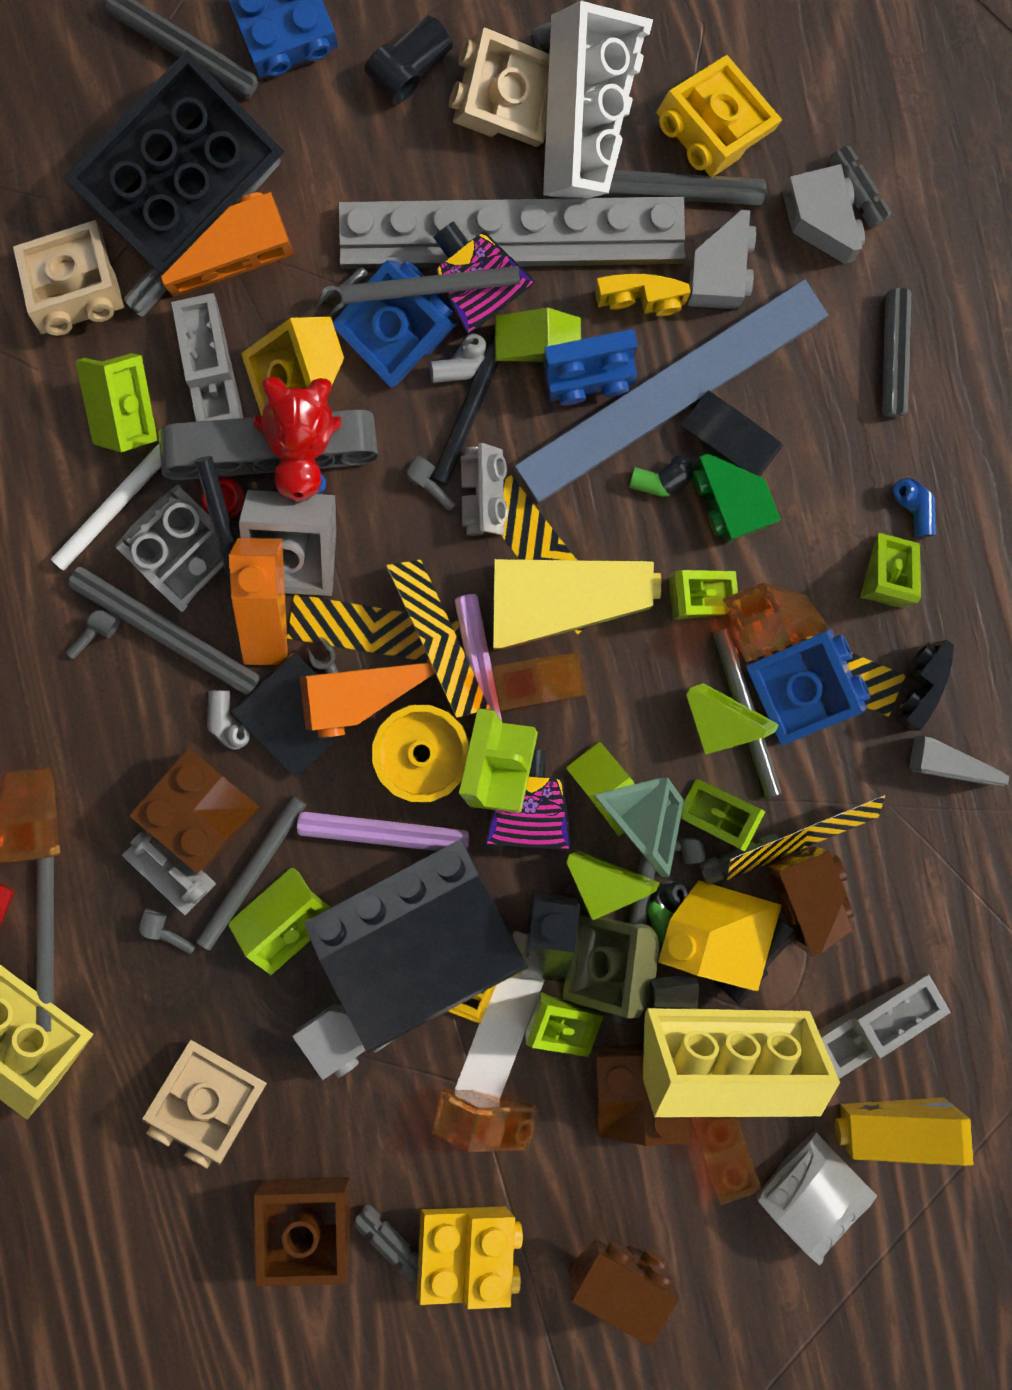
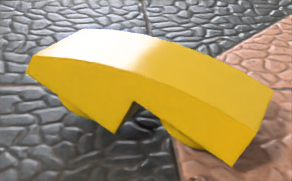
M622 274L597 278L595 286L598 307L610 305V309H622L633 305L635 299L640 298L643 313L656 312V316H667L682 309L681 306L686 305L691 293L689 284L648 274Z

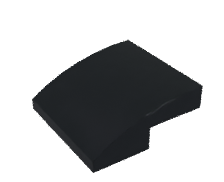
M294 650L249 695L232 709V713L297 778L340 736L318 738V730L305 729L300 677L319 674ZM345 726V727H344L345 731H346L350 726Z

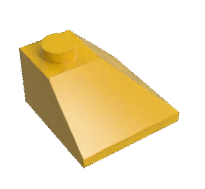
M331 317L290 318L241 353L261 416L267 402L266 395L262 389V381L270 377L281 379L286 387L290 389H305L312 380L318 378L328 379L332 386L344 359Z
M698 880L670 918L658 963L697 976L758 991L781 904Z

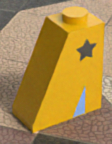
M944 1097L840 1104L841 1118L835 1119L836 1139L838 1145H843V1148L853 1160L961 1166L974 1165L970 1118Z

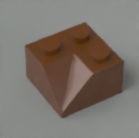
M188 748L129 817L197 874H204L261 807L198 754Z
M811 845L764 865L777 900L781 904V910L787 925L795 932L796 936L793 939L795 945L814 957L823 953L853 931L849 918L854 917V913L842 884L843 881L847 880V874L838 855L831 856L830 851Z
M644 1045L594 1047L598 1136L643 1146L690 1144L689 1117H654L643 1081Z
M350 1177L261 1181L254 1194L256 1287L347 1284L351 1226Z
M595 1239L572 1262L568 1269L571 1300L574 1304L651 1348L679 1301L670 1268L667 1267V1260L650 1249H645L644 1252H641L632 1246L625 1248L614 1241H610L607 1245Z

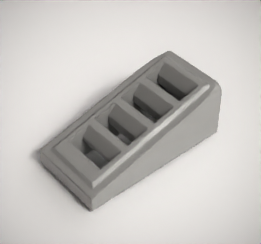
M916 736L914 738L909 769H912V772L991 786L1008 785L1009 775L1004 774L1002 771L931 737Z

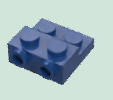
M229 0L259 78L266 75H281L287 72L294 64L307 59L311 61L322 59L331 50L339 47L335 30L323 0Z
M386 260L367 283L424 277V275L407 260L403 264L399 261ZM438 293L349 303L334 320L333 325L335 330L389 387H396L424 355H430L458 323L451 316L455 311L453 305Z
M631 329L546 346L544 350L543 373L549 402L560 400V405H572L585 401V395L603 392L604 397H611L628 392V386L634 385L637 378L634 356L638 345L635 330Z
M832 629L746 666L769 719L779 724L775 733L781 746L859 715L867 709L864 702L870 699L867 685L860 674L852 676L846 660L852 658L850 647L842 634L835 636Z

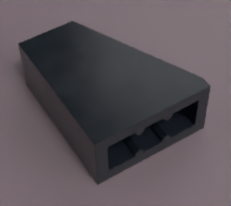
M532 889L524 960L528 968L522 971V977L565 982L575 952L580 905L575 895Z

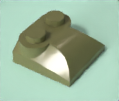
M579 913L575 952L564 983L562 1000L624 1018H639L643 1011L650 1006V979H656L659 941L655 931L645 924H630L602 917L592 921L590 915Z

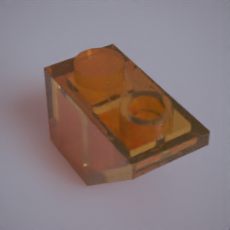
M763 582L723 598L728 628L733 641L746 662L827 630L826 622L810 598L804 594Z
M578 652L493 666L501 711L586 695Z
M45 768L6 772L0 798V863L44 859L60 855L53 769Z
M442 1090L432 1133L466 1152L529 1150L535 1131L539 1107L475 1090Z

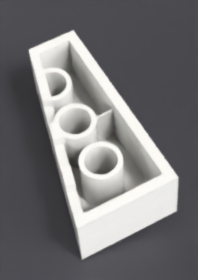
M579 1L551 15L543 195L568 199L593 198L609 193L623 139L619 135L623 117L629 115L633 98L629 97L634 75L640 73L644 55L640 54L644 37L650 34L653 19L584 1Z

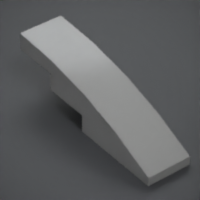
M210 293L171 302L185 380L191 391L196 422L244 418L215 294Z
M923 974L843 1015L818 1031L836 1074L840 1079L872 1057L881 1059L951 1012L930 975Z

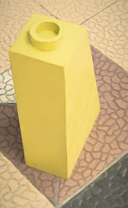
M495 559L494 650H505L649 610L653 606V599H660L661 573H654V562Z

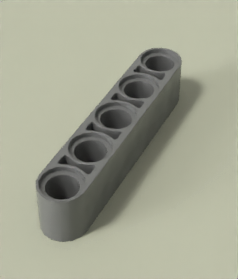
M367 410L331 411L332 417H341V427L331 435L325 451L315 459L319 469L359 466L376 461L379 458L373 413ZM253 417L175 423L163 426L158 432L162 475L168 479H200L195 460L205 456L213 457L218 477L273 473L281 460L270 450L264 434L253 425Z

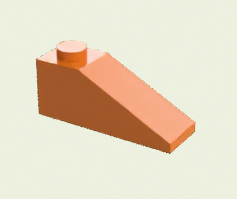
M251 193L243 196L238 201V204L229 206L161 276L164 286L173 298L294 255L272 193Z
M238 538L229 554L231 599L244 665H279L288 657L282 539Z
M431 662L301 676L300 685L305 729L318 730V738L345 735V726L358 725L436 672Z

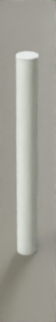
M159 444L51 558L59 568L65 570L161 468Z

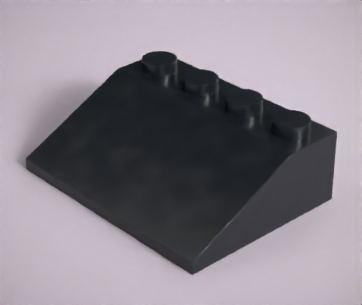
M186 50L63 178L67 186L156 271L163 275L229 206L235 205L285 151L195 57Z
M462 839L304 922L319 961L368 1053L528 968L474 857Z

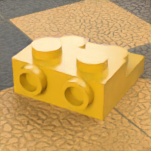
M728 55L669 90L656 111L662 131L669 137L676 136L687 149V157L690 164L697 170L704 169L711 178L738 161L749 147L775 131L782 121L781 117Z
M506 1206L421 1209L416 1297L419 1304L464 1303L467 1309L511 1307V1294H518L521 1284L519 1268L517 1265H513L514 1249L522 1247L523 1232L521 1223L515 1221V1216Z

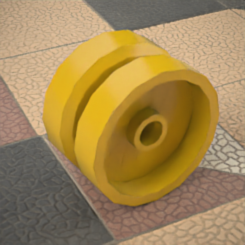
M410 705L393 712L380 725L372 744V764L380 782L393 795L410 802H432L449 795L462 781L470 740L464 726L451 713L432 705ZM420 745H426L430 750V757L425 762H419L418 757L413 755L414 749L420 747Z

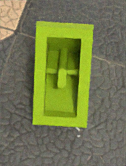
M551 308L508 313L494 317L495 361L543 362L546 346L581 340V318Z
M878 532L860 598L901 609L917 604L921 598L920 543Z
M679 570L669 577L672 620L740 614L736 571Z
M704 683L690 687L687 693V699L705 755L765 738L775 733L779 726L774 721Z
M599 741L565 768L614 832L620 836L624 832L595 795L634 785L635 783Z
M696 778L683 803L681 819L746 851L765 811Z
M580 850L569 854L567 865L592 921L651 895L657 891L660 883Z
M540 991L525 1031L526 1045L536 1049L589 1057L604 1016Z

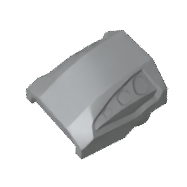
M178 484L161 496L133 523L115 545L144 577L181 612L188 607L187 604L224 567L211 517Z
M814 1130L782 1161L778 1169L755 1197L793 1241L818 1265H821L824 1255L872 1205L877 1195Z

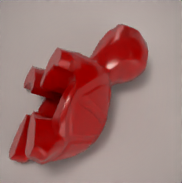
M275 377L266 378L262 381V389L266 395L267 402L262 416H253V425L264 434L270 450L281 459L275 470V486L278 492L290 501L297 503L307 501L317 494L321 487V471L315 459L325 451L331 435L341 427V417H332V412L328 405L327 399L332 390L331 382L328 379L318 378L312 380L305 389H290L286 387L281 379Z

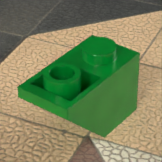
M710 454L698 458L694 464L696 470L692 472L693 482L699 495L707 496L712 511L707 513L710 526L716 537L722 535L725 544L772 527L781 520L764 478Z

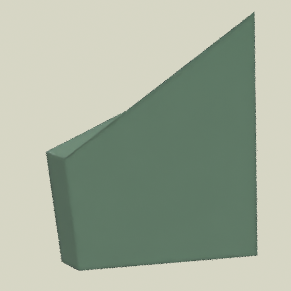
M658 778L596 794L595 797L661 877H670L684 799L669 778Z

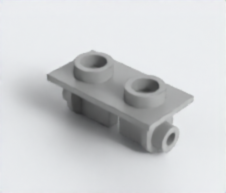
M478 443V447L465 448V455L461 456L462 488H476V495L462 496V527H466V535L470 536L484 535V532L504 535V523L508 514L503 491V479L507 472L503 449L485 443Z
M141 831L131 841L130 844L132 846L122 854L140 874L184 915L216 885L206 873L197 874L147 831Z

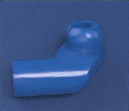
M913 478L898 480L892 489L893 497L913 515L914 537L935 536L936 513L934 495Z

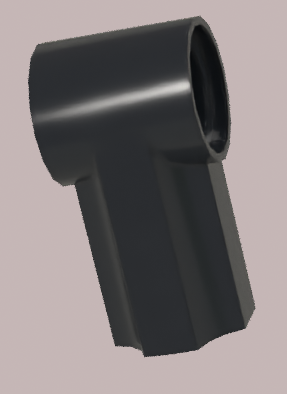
M427 15L394 45L386 43L379 47L367 60L364 72L394 105L400 104L414 93L421 82V76L453 49V41L446 32L445 27L435 17Z

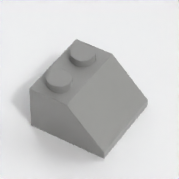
M248 490L239 519L240 538L282 539L285 593L332 596L336 546L335 495L315 494L307 501L297 503L288 500L279 492Z

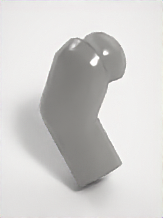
M469 334L463 339L452 359L430 361L431 382L471 379L485 358L486 342L484 338L478 334Z
M208 691V731L229 749L236 750L244 747L250 740V731L230 714V691Z

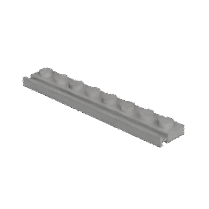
M684 197L339 202L341 269H358L359 267L379 269L386 260L399 261L401 264L407 260L417 268H437L448 258L433 237L453 221L469 242L485 231L521 267L684 264L685 261Z

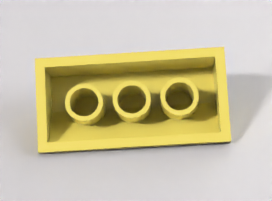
M0 965V1100L28 1120L65 1075L90 1041L93 1033L51 1002L49 1004L41 1002L35 990ZM37 1006L43 1008L51 1017L50 1032H46L41 1026L36 1024Z
M647 1008L645 1012L643 1081L654 1117L821 1116L840 1084L810 1011Z

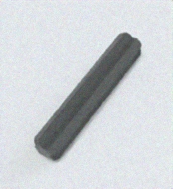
M892 288L886 294L882 413L887 417H902L908 412L912 293L907 288Z

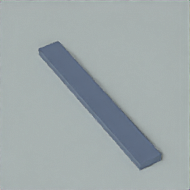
M804 279L515 465V469L539 504L701 400L708 390L710 392L715 391L821 323L829 314L806 279Z

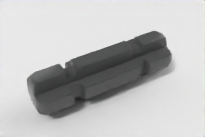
M846 145L831 155L829 163L831 166L842 165L844 177H849L853 184L854 204L858 209L862 208L864 210V213L861 214L869 227L874 228L889 218L891 210L884 199H878L877 196L880 192L862 164L857 165L855 162L859 158L852 147Z
M770 834L760 838L759 843L750 842L746 851L734 848L721 853V858L711 857L706 859L704 862L699 863L704 881L707 884H713L723 880L724 875L728 874L730 859L780 838L776 834Z
M366 1205L355 1215L352 1222L353 1226L363 1236L368 1234L370 1238L368 1241L392 1266L397 1264L399 1267L397 1271L407 1281L412 1282L418 1277L419 1254L415 1250L411 1252L409 1250L410 1245L386 1220L381 1222L379 1219L381 1215L371 1205Z

